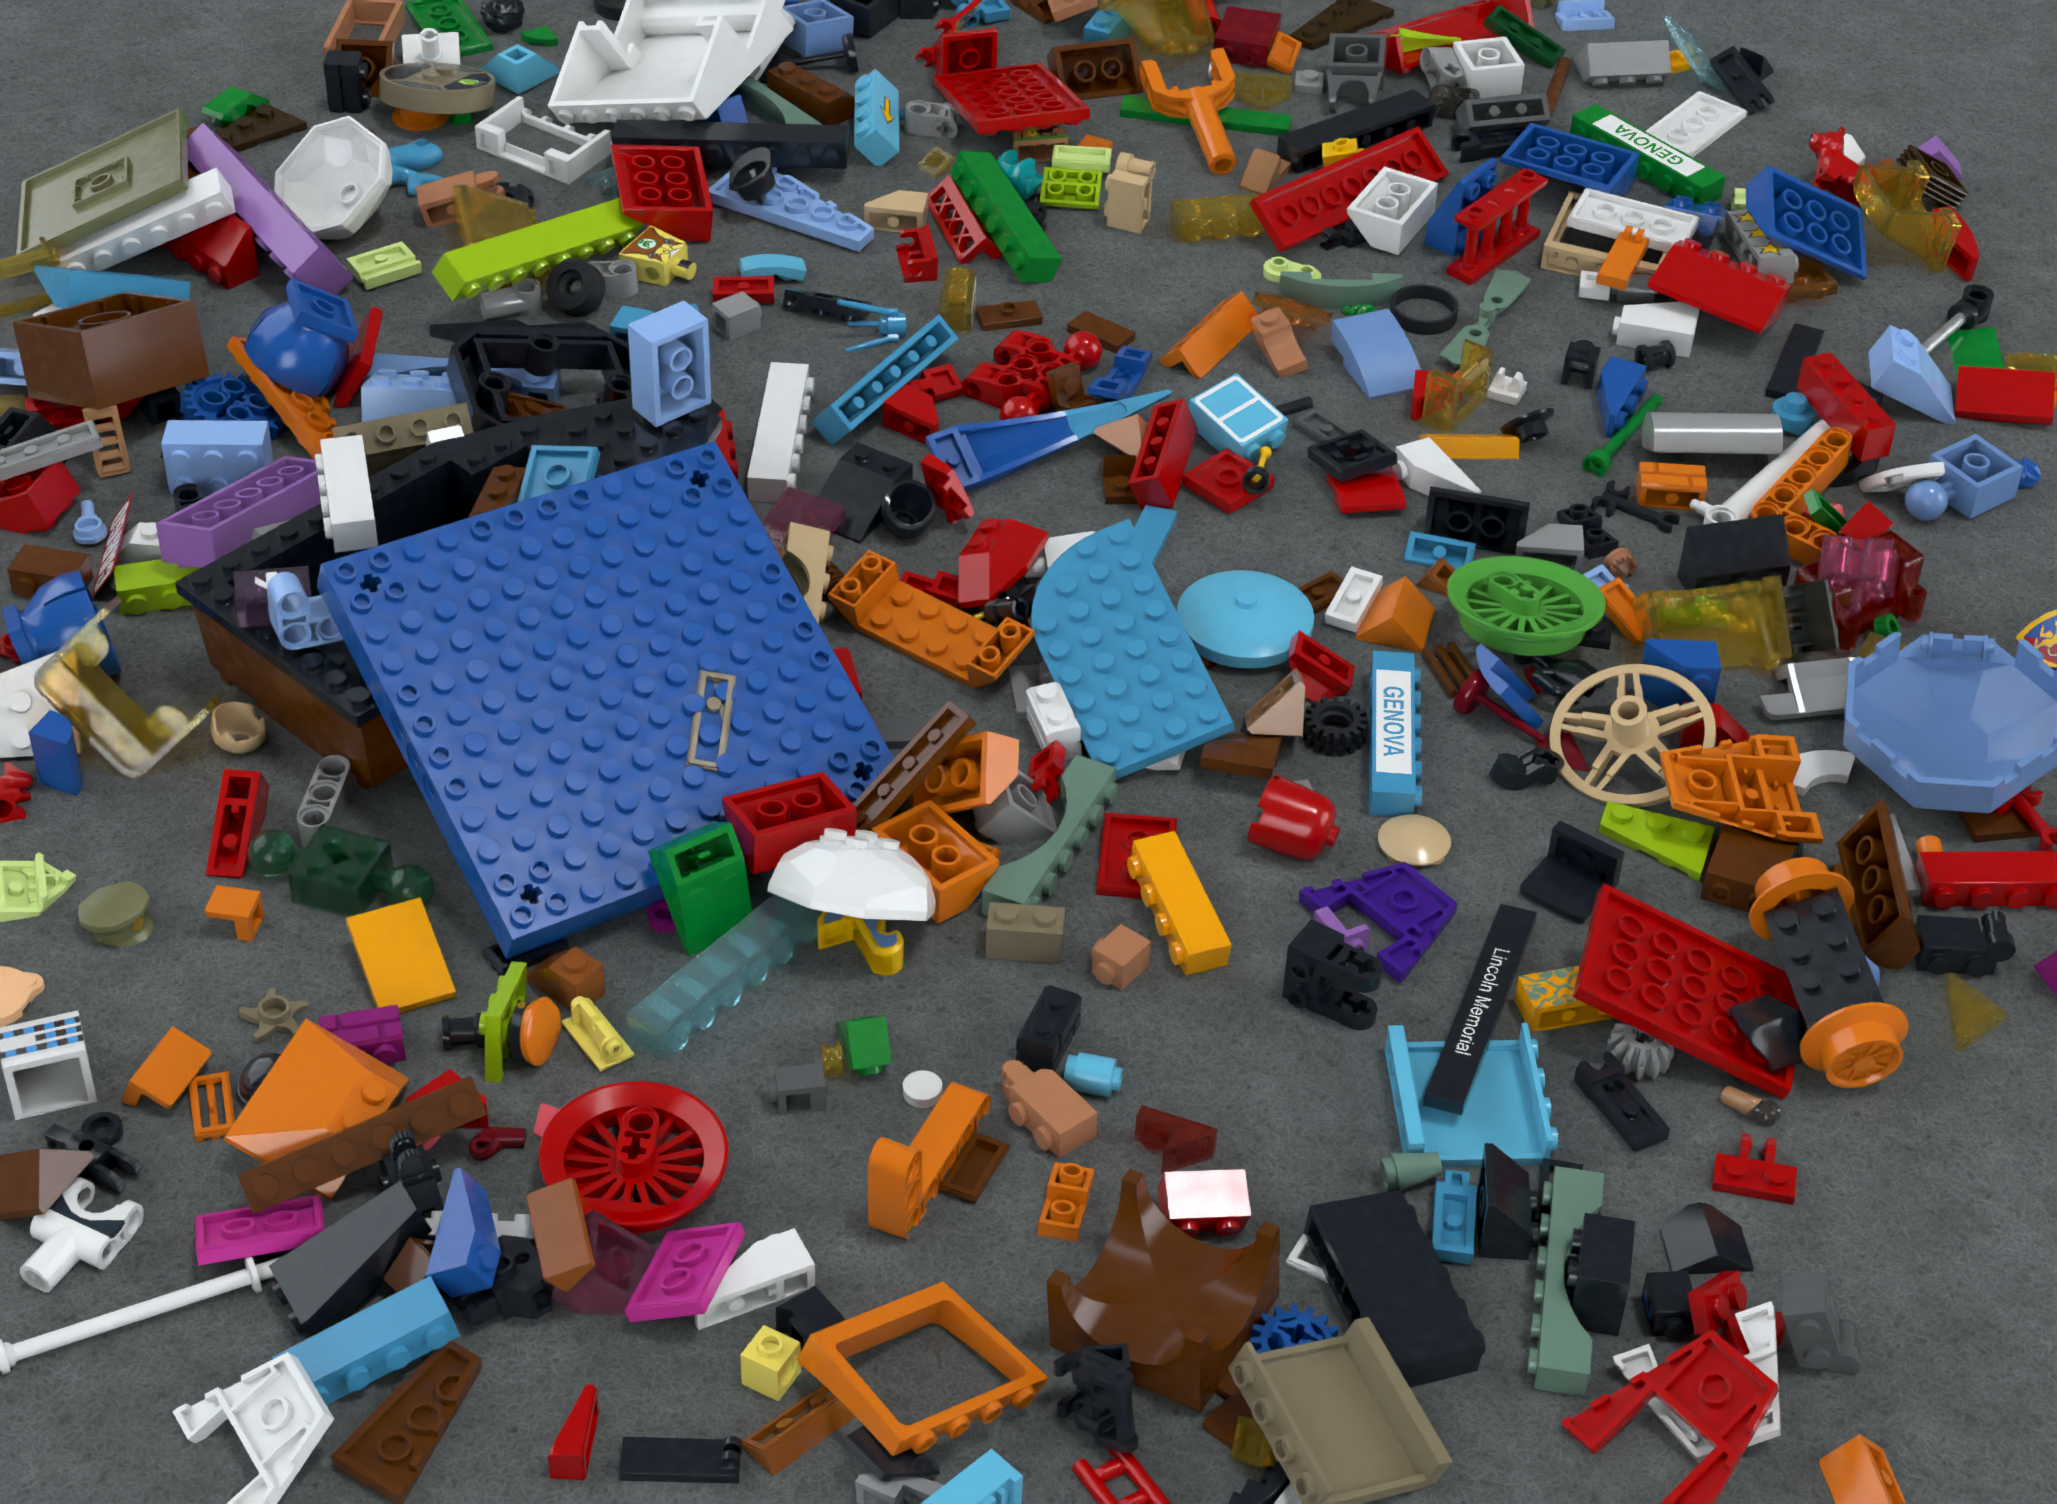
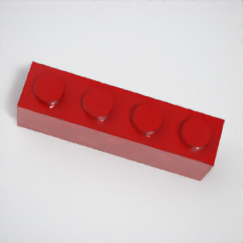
M1832 352L1803 358L1797 390L1806 396L1809 404L1830 428L1840 427L1850 432L1852 435L1850 450L1857 459L1862 462L1889 456L1896 428L1894 421Z
M1184 398L1156 404L1153 407L1128 483L1142 511L1146 504L1170 509L1174 506L1198 430Z
M2057 851L1919 852L1914 870L1922 889L1920 899L1923 906H1936L1940 909H1948L1952 906H1973L1977 909L1989 906H2010L2015 909L2025 906L2057 908Z

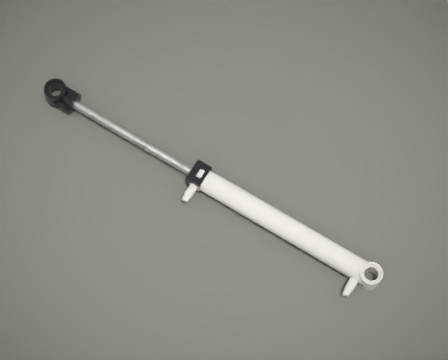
M1972 284L1966 286L1963 290L1962 298L1949 308L1947 313L1948 322L1922 343L1927 353L1930 354L1958 328L1968 330L1972 329L1976 324L1986 322L1990 314L1994 292L1983 285ZM1859 382L1881 407L1884 394ZM1821 418L1723 504L1713 506L1704 501L1692 499L1689 505L1690 508L1705 516L1703 524L1751 518L1752 508L1758 500L1830 426Z

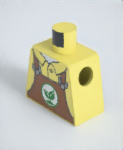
M649 226L619 253V260L626 259L635 263L638 281L666 286L676 276L691 280L695 276L697 269L696 263L688 261L687 245L684 241L653 226Z

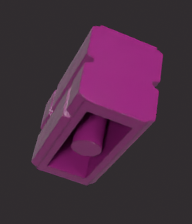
M398 1004L318 1017L320 1027L388 1066L393 1065L395 1062L406 1060Z

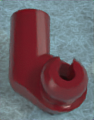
M486 1127L470 1141L469 1153L474 1159L481 1161L491 1158L505 1147L525 1148L527 1130L526 1128Z

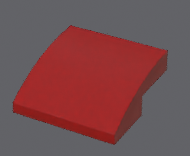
M1391 467L1342 483L1326 471L1328 486L1334 491L1335 505L1342 514L1406 509L1402 488Z

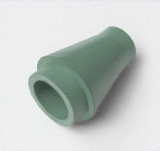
M1437 1151L1430 1153H1389L1388 1157L1380 1159V1172L1387 1191L1393 1189H1401L1403 1191L1432 1177L1442 1175V1164Z

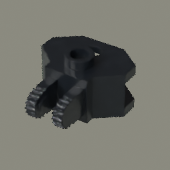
M409 1130L395 1132L389 1142L391 1154L382 1156V1160H379L381 1175H378L382 1192L401 1181L421 1212L429 1209L431 1211H443L444 1206L437 1185L438 1182H442V1176L437 1160L435 1158L428 1159L422 1144L416 1146V1140L412 1132H409Z
M509 1235L498 1237L501 1254L492 1288L453 1297V1303L462 1311L466 1310L464 1317L470 1325L479 1326L484 1321H489L499 1314L505 1320L512 1316L539 1319L552 1311L557 1289L556 1286L544 1280L537 1249L528 1238ZM521 1257H529V1260H528V1259H520V1258H521Z

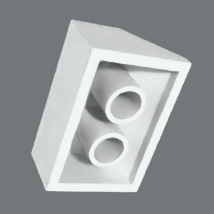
M1383 167L1347 208V214L1371 247L1399 255L1435 212L1438 183Z

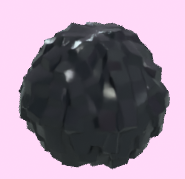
M484 0L481 4L480 14L485 25L493 32L506 33L523 24L522 19L525 8L520 0Z

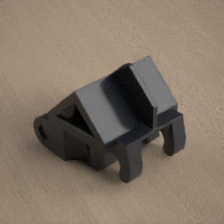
M1128 1343L1085 1346L1080 1349L1081 1352L1075 1350L1054 1361L1055 1376H1064L1067 1372L1072 1371V1382L1077 1385V1390L1073 1394L1057 1402L1058 1417L1065 1418L1070 1413L1075 1412L1077 1429L1090 1433L1099 1446L1119 1453H1130L1137 1450L1139 1440L1138 1435L1135 1433L1131 1391L1135 1386L1134 1375L1131 1373Z

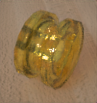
M835 1041L832 1046H827L825 1042L820 1043V1057L822 1058L825 1078L829 1077L830 1073L843 1076L841 1042Z

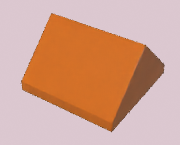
M1404 576L1380 589L1361 623L1355 639L1422 653L1436 608Z

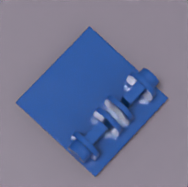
M1676 195L1675 199L1670 198L1664 205V208L1699 215L1697 232L1703 237H1709L1714 233L1719 225V221L1725 218L1728 211L1722 209V204L1705 201L1704 205L1693 203V198Z

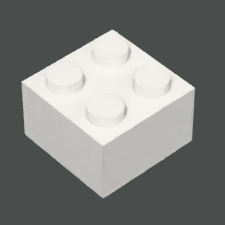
M1507 37L1453 42V49L1457 60L1464 71L1462 78L1456 82L1467 99L1521 94L1525 64Z

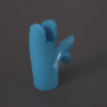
M419 138L409 144L388 148L392 165L391 186L407 185L408 194L416 195V186L444 179L434 174L416 172L435 166L443 158V152L440 147L430 143L427 139Z

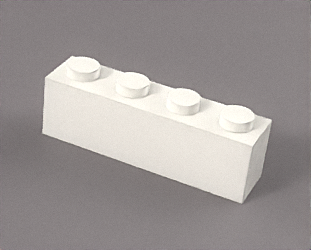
M362 435L320 439L322 453L315 454L326 539L333 538L335 553L370 549L378 546Z

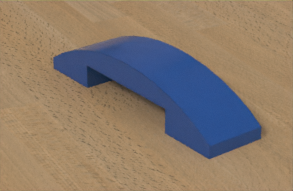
M1123 345L1114 357V365L1105 378L1097 376L1088 387V394L1112 401L1133 397L1150 365L1153 352Z

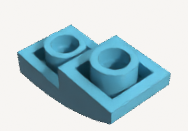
M752 255L740 258L738 263L742 276H774L776 274L785 281L794 279L803 282L807 273L802 258L788 255Z

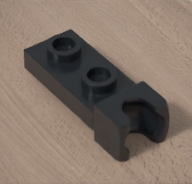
M1521 126L1474 133L1471 129L1455 131L1451 138V150L1454 152L1461 151L1460 163L1500 156L1507 151L1526 128Z
M1604 1053L1603 1059L1605 1064L1601 1070L1593 1068L1587 1061L1579 1062L1575 1071V1083L1586 1097L1595 1103L1634 1152L1668 1140L1670 1128L1627 1076L1624 1075L1625 1068L1613 1053Z

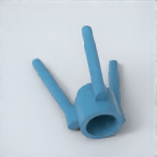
M837 300V304L840 306L885 315L879 316V321L847 322L848 326L879 327L880 335H886V337L848 347L845 349L846 352L862 350L886 343H899V337L906 336L905 313H898V308L887 309L854 301Z

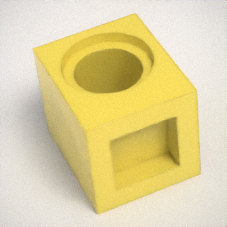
M763 1325L740 1354L742 1384L779 1401L801 1373V1365L797 1361L801 1353L800 1342Z

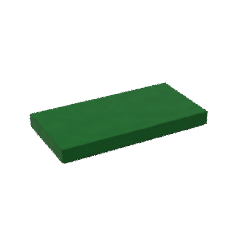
M414 0L405 3V9L420 32L426 28H433L438 33L458 32L460 57L493 50L492 42L463 0Z

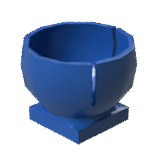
M291 278L285 287L288 301L265 309L255 320L245 342V352L253 364L273 381L300 394L313 397L327 396L332 394L342 382L350 356L348 342L354 343L359 334L348 300Z
M80 570L62 573L41 585L24 610L19 611L16 604L3 608L2 612L8 635L22 665L75 645L77 646L79 685H86L105 681L120 673L122 669L95 603H91L94 602V599Z

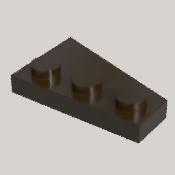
M263 104L243 117L237 118L226 127L215 131V133L234 150L241 152L256 147L258 143L270 139L277 140L283 138L285 134L294 131L301 132L307 130L308 127L306 121L271 105Z

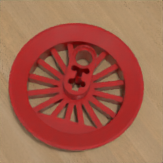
M647 1081L613 1083L595 1088L573 1099L550 1121L544 1131L539 1148L540 1171L546 1186L569 1178L576 1180V1184L596 1181L578 1191L585 1222L602 1230L622 1234H637L660 1230L685 1218L716 1190L725 1174L729 1157L728 1139L725 1129L710 1107L682 1089ZM618 1126V1140L607 1129ZM674 1131L680 1134L667 1141ZM594 1136L601 1144H598L590 1140L589 1138ZM692 1145L696 1147L695 1149L685 1150ZM576 1146L596 1156L570 1154V1152ZM702 1163H703V1168H702V1167H692V1165H697V1164H702ZM566 1166L594 1168L568 1174L565 1172ZM684 1182L695 1183V1184H694L693 1186H691V1185L686 1184V1183H684ZM635 1190L637 1191L640 1203L632 1202ZM648 1193L659 1205L650 1204ZM668 1193L679 1197V1199L675 1201Z

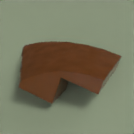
M1249 731L1222 735L1205 743L1201 755L1200 768L1270 780L1273 776L1274 768L1277 766L1285 735L1251 734Z

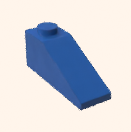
M462 1168L454 1169L426 1271V1276H431L434 1283L451 1298L492 1288L501 1254L487 1192Z

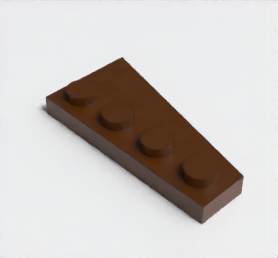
M452 1340L442 1348L436 1349L331 1455L333 1466L393 1503L403 1504L482 1369L481 1357Z

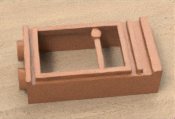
M347 0L323 46L324 59L327 51L336 50V39L349 38L355 24L382 26L384 29L378 40L393 41L395 44L405 24L403 1Z

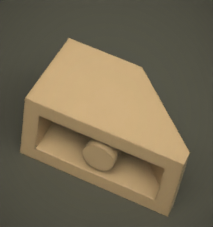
M898 190L864 204V222L872 226L874 230L900 232L908 228H922L923 225H926L928 218V193Z

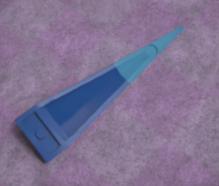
M1168 389L1113 402L1041 415L956 425L926 436L925 442L931 455L939 458L954 470L966 492L1002 479L1094 434L1093 432L1096 427L1136 414L1170 397L1172 390Z

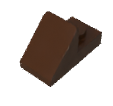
M1107 455L1101 459L1100 471L1105 504H1138L1128 484L1136 462V455Z

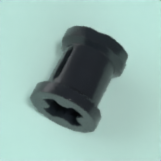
M1662 340L1658 345L1653 346L1638 345L1635 349V363L1647 366L1646 372H1649L1651 368L1663 365L1667 368L1672 367L1676 359L1674 346L1669 340Z
M476 1013L474 1017L450 1019L449 1015L442 1016L444 1050H451L452 1046L476 1044L478 1048L485 1047L484 1035L479 1034L481 1013Z

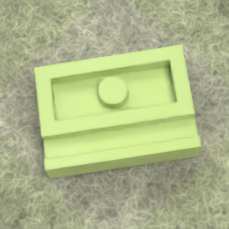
M402 241L346 258L348 270L360 283L364 284L366 290L422 273L420 260H416L415 255Z

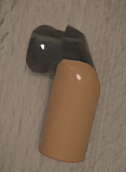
M1727 1086L1721 1093L1720 1100L1722 1104L1739 1111L1760 1126H1772L1781 1116V1109L1774 1101L1767 1100L1764 1102L1732 1086Z

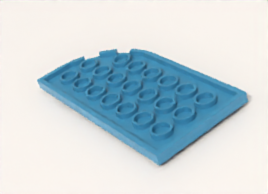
M1126 519L1081 539L1064 551L1053 562L1041 579L1034 596L1031 612L1032 629L1035 630L1034 638L1053 682L1060 683L1074 713V717L1077 719L1081 728V741L1090 759L1116 767L1115 780L1235 730L1234 723L1130 519Z

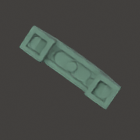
M1281 271L1279 298L1321 308L1342 309L1345 305L1353 307L1355 304L1363 305L1366 303L1375 307L1391 303L1394 293L1401 289L1402 274L1372 273L1371 280L1312 279L1311 272Z

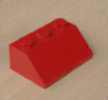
M824 772L722 797V806L727 822L732 823L745 864L754 874L768 872L776 868L785 853L805 842L819 840L820 835H824L825 828L847 831V836H855L857 809Z

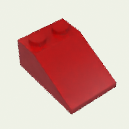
M62 461L0 481V529L23 534L35 530L44 532L57 523L56 518L73 505L72 500L81 491Z

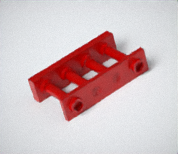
M1523 168L1454 216V221L1468 227L1465 250L1462 257L1447 267V274L1472 285L1539 238L1541 230L1527 222L1531 195L1548 184V179L1538 175L1533 170ZM1517 206L1516 219L1512 221L1514 207ZM1500 218L1499 231L1495 233L1496 221ZM1483 230L1482 242L1478 245L1479 232Z

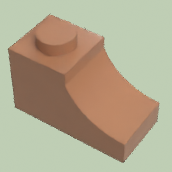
M1279 306L1250 318L1255 343L1279 378L1292 376L1308 369L1307 360L1298 346L1291 323Z

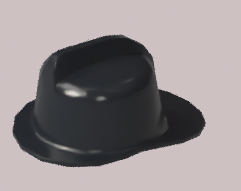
M758 147L743 154L735 161L730 170L729 190L735 191L745 201L756 200L760 205L764 204L766 194L774 188L776 182L771 168L770 150L765 147Z

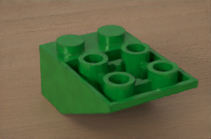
M712 822L648 850L683 948L688 956L754 927L745 860L731 822Z

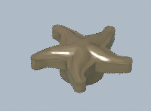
M269 988L265 998L259 1002L258 1007L250 1009L246 1007L239 1008V1017L259 1025V1029L253 1034L255 1043H260L272 1036L276 1031L288 1033L293 1037L299 1029L294 1017L300 1012L307 1011L309 1005L307 1001L289 1002L285 997L276 995L275 988Z

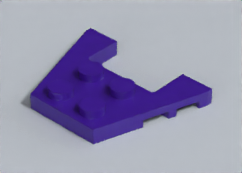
M1406 862L1364 872L1361 879L1345 883L1341 879L1332 880V885L1329 887L1314 890L1312 886L1301 889L1299 892V902L1313 913L1315 910L1326 906L1332 912H1335L1347 904H1352L1394 937L1397 941L1378 952L1377 958L1381 961L1383 970L1399 983L1405 980L1454 917L1457 909V902Z

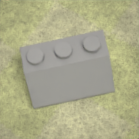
M1669 40L1588 43L1573 57L1583 82H1592V86H1606L1609 84V81H1619V85L1635 84L1636 80H1646V84L1662 83V79L1671 74Z

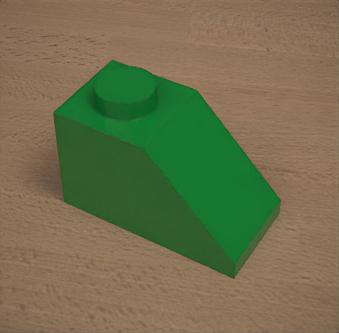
M873 1015L836 1021L849 1069H859V1076L882 1073V1065L892 1064L886 1016Z

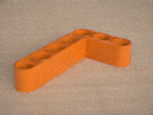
M1832 427L1825 430L1758 500L1751 511V518L1781 514L1785 522L1790 558L1819 571H1828L1835 567L1839 537L1834 531L1801 516L1807 509L1803 495L1812 488L1821 494L1847 466L1852 435L1849 431L1840 427Z
M951 1082L910 1146L883 1136L876 1141L868 1161V1225L870 1227L907 1241L909 1240L907 1234L913 1225L917 1226L928 1210L925 1208L927 1202L931 1197H936L940 1191L939 1186L943 1181L944 1175L952 1167L965 1142L969 1140L973 1132H977L980 1126L977 1123L982 1115L988 1114L991 1105V1096L989 1094L956 1082Z

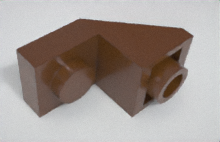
M1071 362L1046 372L1051 402L1057 412L1099 404V399L1084 394L1079 364Z

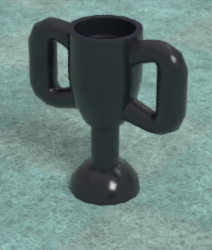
M1513 654L1514 661L1520 665L1534 662L1541 667L1533 671L1531 679L1537 686L1555 697H1565L1582 680L1599 672V670L1583 660L1552 659L1548 655L1524 656ZM1606 681L1593 686L1582 695L1586 698L1591 697L1596 688L1603 687ZM1578 700L1574 702L1576 705L1581 703Z

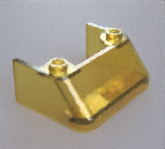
M116 596L37 670L34 676V685L39 694L60 714L64 715L71 725L121 774L135 778L145 774L198 725L221 699L214 695L191 718L174 705H163L148 716L97 665L106 657L110 648L108 637L97 624L121 602Z

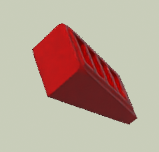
M586 1384L549 1452L550 1478L583 1481L587 1478L600 1411L595 1385Z

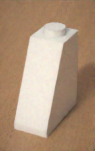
M1681 301L1624 305L1621 317L1615 316L1612 335H1617L1616 345L1636 348L1642 344L1647 346L1658 345L1662 340H1669L1674 346L1676 356L1689 358L1700 309Z

